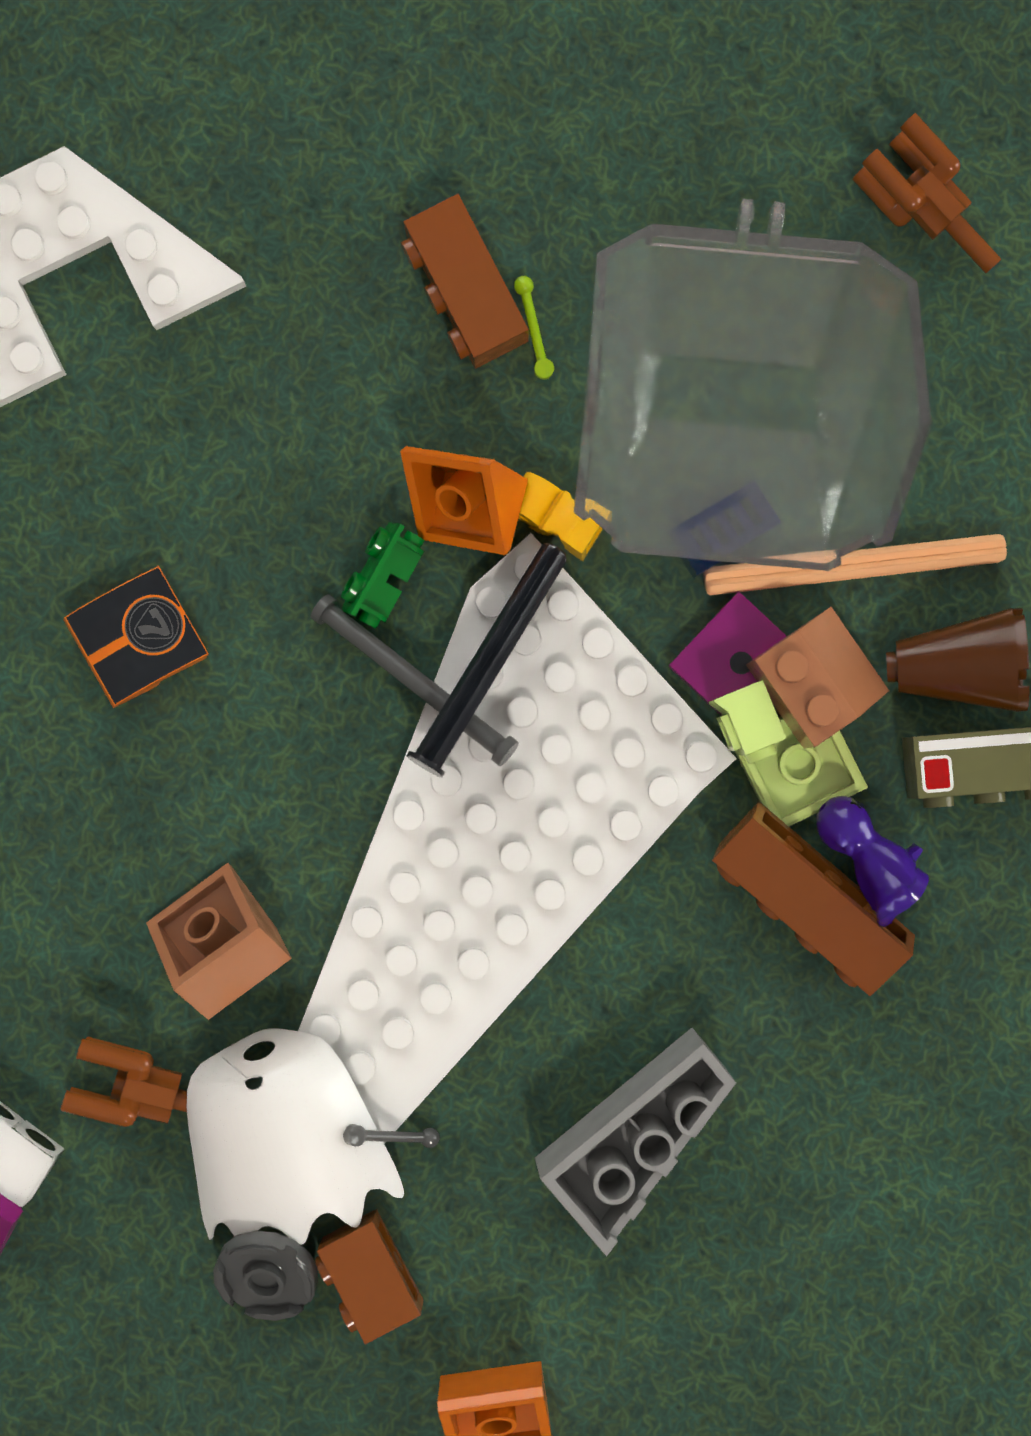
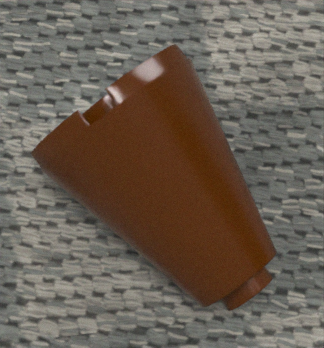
M1022 607L1006 609L896 641V651L886 652L887 681L898 682V692L1016 712L1028 711L1030 686H1023V680H1026L1027 669H1029L1026 621L1025 615H1022Z

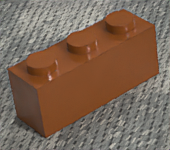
M459 194L403 221L407 237L406 240L400 242L403 251L413 270L422 267L431 283L424 287L425 293L437 315L446 312L454 328L448 331L447 335L460 360L469 356L476 369L529 342V329Z

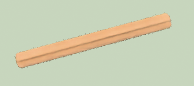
M994 534L712 566L704 571V586L708 595L737 593L738 591L745 592L992 564L1006 559L1007 548L1004 536Z

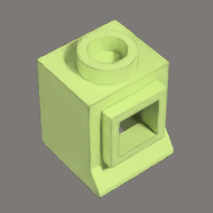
M763 680L709 701V704L722 714V716L716 719L729 751L737 750L739 756L745 755L748 764L776 754L777 750L774 743L787 739Z

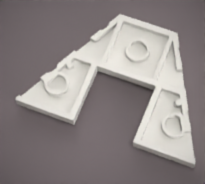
M65 146L0 177V407L66 375L23 285L112 242L153 327L158 330L246 287L243 278Z

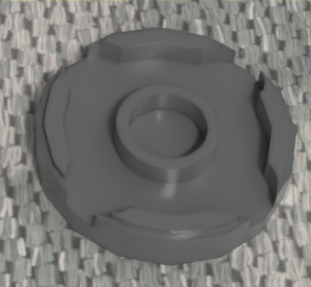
M252 1231L238 1234L224 1244L213 1270L214 1285L222 1299L232 1307L234 1302L246 1308L244 1314L262 1320L277 1321L295 1317L303 1311L305 1304L312 1301L318 1284V1269L310 1252L295 1240L275 1232Z

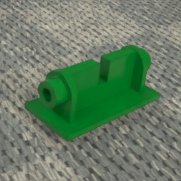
M389 522L385 529L379 527L375 531L366 547L365 553L370 555L362 572H354L346 582L341 593V598L345 600L341 610L352 616H356L359 609L363 612L358 620L374 629L378 627L380 621L386 623L389 614L402 591L386 582L390 574L404 582H408L417 563L424 554V551L420 548L425 540L408 530L403 538L400 537L405 526L399 523Z

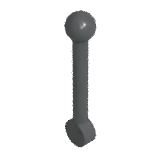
M350 1124L343 1133V1139L348 1145L355 1147L361 1146L365 1141L422 1143L426 1148H433L439 1143L440 1134L435 1128H426L422 1132L365 1130L362 1126Z

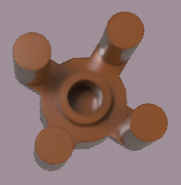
M914 113L900 127L902 132L889 144L914 173L906 180L877 148L863 161L862 165L864 167L852 180L894 225L904 226L913 218L932 240L946 230L986 274L1001 258L961 215L972 202L951 180L960 170V161L927 124Z
M86 1036V1039L82 1038L76 1059L118 1069L111 1096L71 1087L70 1091L67 1090L65 1093L61 1111L122 1127L131 1126L137 1117L168 1124L172 1109L187 1112V1091L179 1089L183 1073L153 1066V1057L148 1052Z

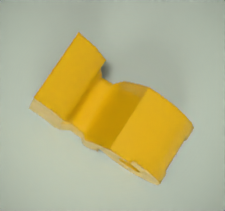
M526 472L523 477L527 478L528 482L518 519L530 525L529 528L539 534L546 536L554 534L559 537L564 545V549L583 561L607 524V514L588 502L574 500L571 493L559 489L546 479L534 473Z

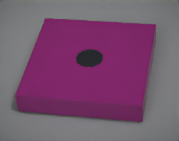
M738 591L668 667L710 705L709 701L756 683L757 680L746 664L787 636ZM712 707L720 716H722L721 712Z

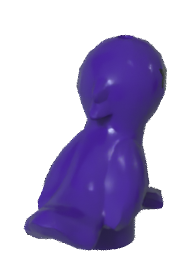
M846 796L833 797L821 806L816 816L817 832L821 841L828 848L851 856L854 860L853 865L859 888L872 909L877 912V922L879 925L886 927L897 915L916 903L928 885V874L916 867V861L923 849L915 843L904 849L900 845L880 836L873 828L871 818L864 806L854 798Z

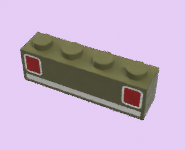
M1031 727L902 738L907 798L922 799L923 808L955 806L954 796L973 795L974 804L998 803L1006 801L1005 792L1024 790L1025 800L1031 799Z

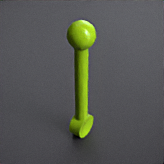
M520 276L514 282V289L522 297L537 360L534 366V373L539 379L546 380L552 376L554 365L549 359H546L531 296L534 283L530 277Z

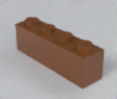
M758 802L719 843L712 861L717 864V869L721 876L730 884L736 887L741 885L756 898L758 907L773 920L781 919L795 931L797 940L806 950L813 954L819 952L831 962L837 975L847 985L854 988L858 986L871 996L913 956L915 935L896 918L886 927L880 926L877 922V912L872 909L869 902L865 899L859 886L761 802Z

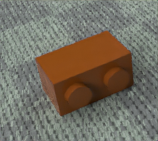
M377 1209L362 1216L358 1227H351L347 1224L322 1237L317 1249L319 1256L315 1257L317 1269L327 1286L335 1285L343 1301L339 1303L341 1316L351 1332L358 1330L364 1344L421 1316L423 1298Z

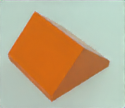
M405 446L400 451L418 536L425 541L506 555L511 550L528 482L527 478L493 459Z
M541 1361L440 1376L437 1407L445 1436H552Z

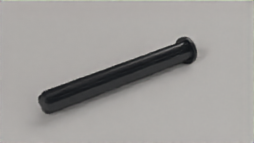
M551 543L542 544L416 752L409 751L407 753V758L421 768L442 778L445 772L441 767L565 565L566 553L559 547Z

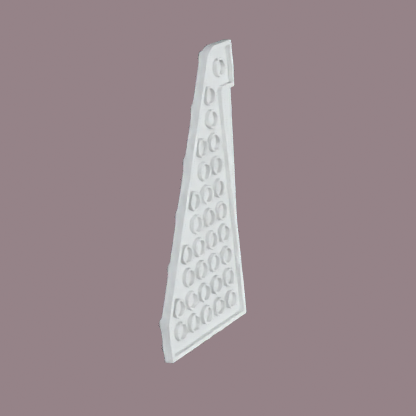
M532 533L470 588L434 680V683L448 694H451L542 546ZM564 568L560 571L474 713L503 737L512 736L519 742L517 749L508 761L499 767L491 760L493 754L463 732L441 767L445 772L442 778L421 768L405 755L298 1030L299 1032L319 1036L338 1055L356 1086L377 1131H396L691 801L737 759ZM425 703L406 755L409 751L416 752L439 714L428 703Z

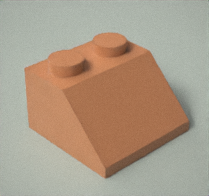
M832 607L827 608L746 664L757 682L763 680L774 707L803 749L815 748L860 717L889 692L885 683Z
M229 863L222 866L146 922L173 990L208 1020L292 959L276 926Z

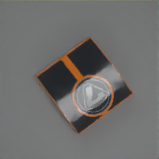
M159 566L119 585L64 617L66 626L113 708L155 688L162 680L206 659L209 654Z

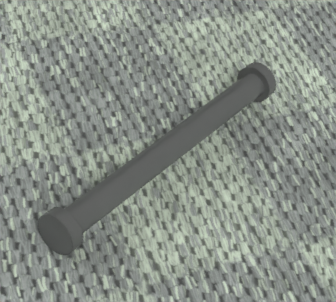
M327 594L318 601L311 612V619L319 625L326 623L435 710L441 711L450 694L338 608V600L333 596ZM475 714L463 731L493 754L491 760L499 767L508 761L519 745V742L512 736L503 737Z

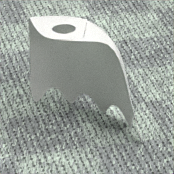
M287 1029L260 1030L205 1060L192 1074L187 1089L188 1128L202 1219L209 1240L213 1238L217 1224L224 1223L228 1226L234 1237L238 1234L258 1231L262 1227L270 1226L282 1231L287 1237L302 1245L307 1240L311 1225L321 1214H334L349 1226L358 1227L363 1215L365 1196L372 1189H381L387 1191L393 1197L403 1198L404 1189L400 1176L383 1142L365 1141L361 1146L355 1147L348 1145L344 1141L343 1133L350 1124L362 1126L365 1130L377 1131L340 1058L330 1045L319 1036ZM269 1041L275 1044L274 1050L260 1060L248 1061L244 1059L246 1050L257 1043ZM259 1076L263 1077L260 1088L255 1090L247 1088L246 1080L258 1078Z

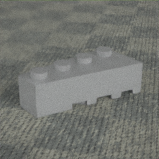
M691 1028L535 1157L539 1177L607 1257L618 1242L617 1236L630 1219L634 1221L646 1205V1197L662 1176L667 1177L678 1162L676 1157L691 1137L696 1138L736 1082L722 1062L697 1032Z

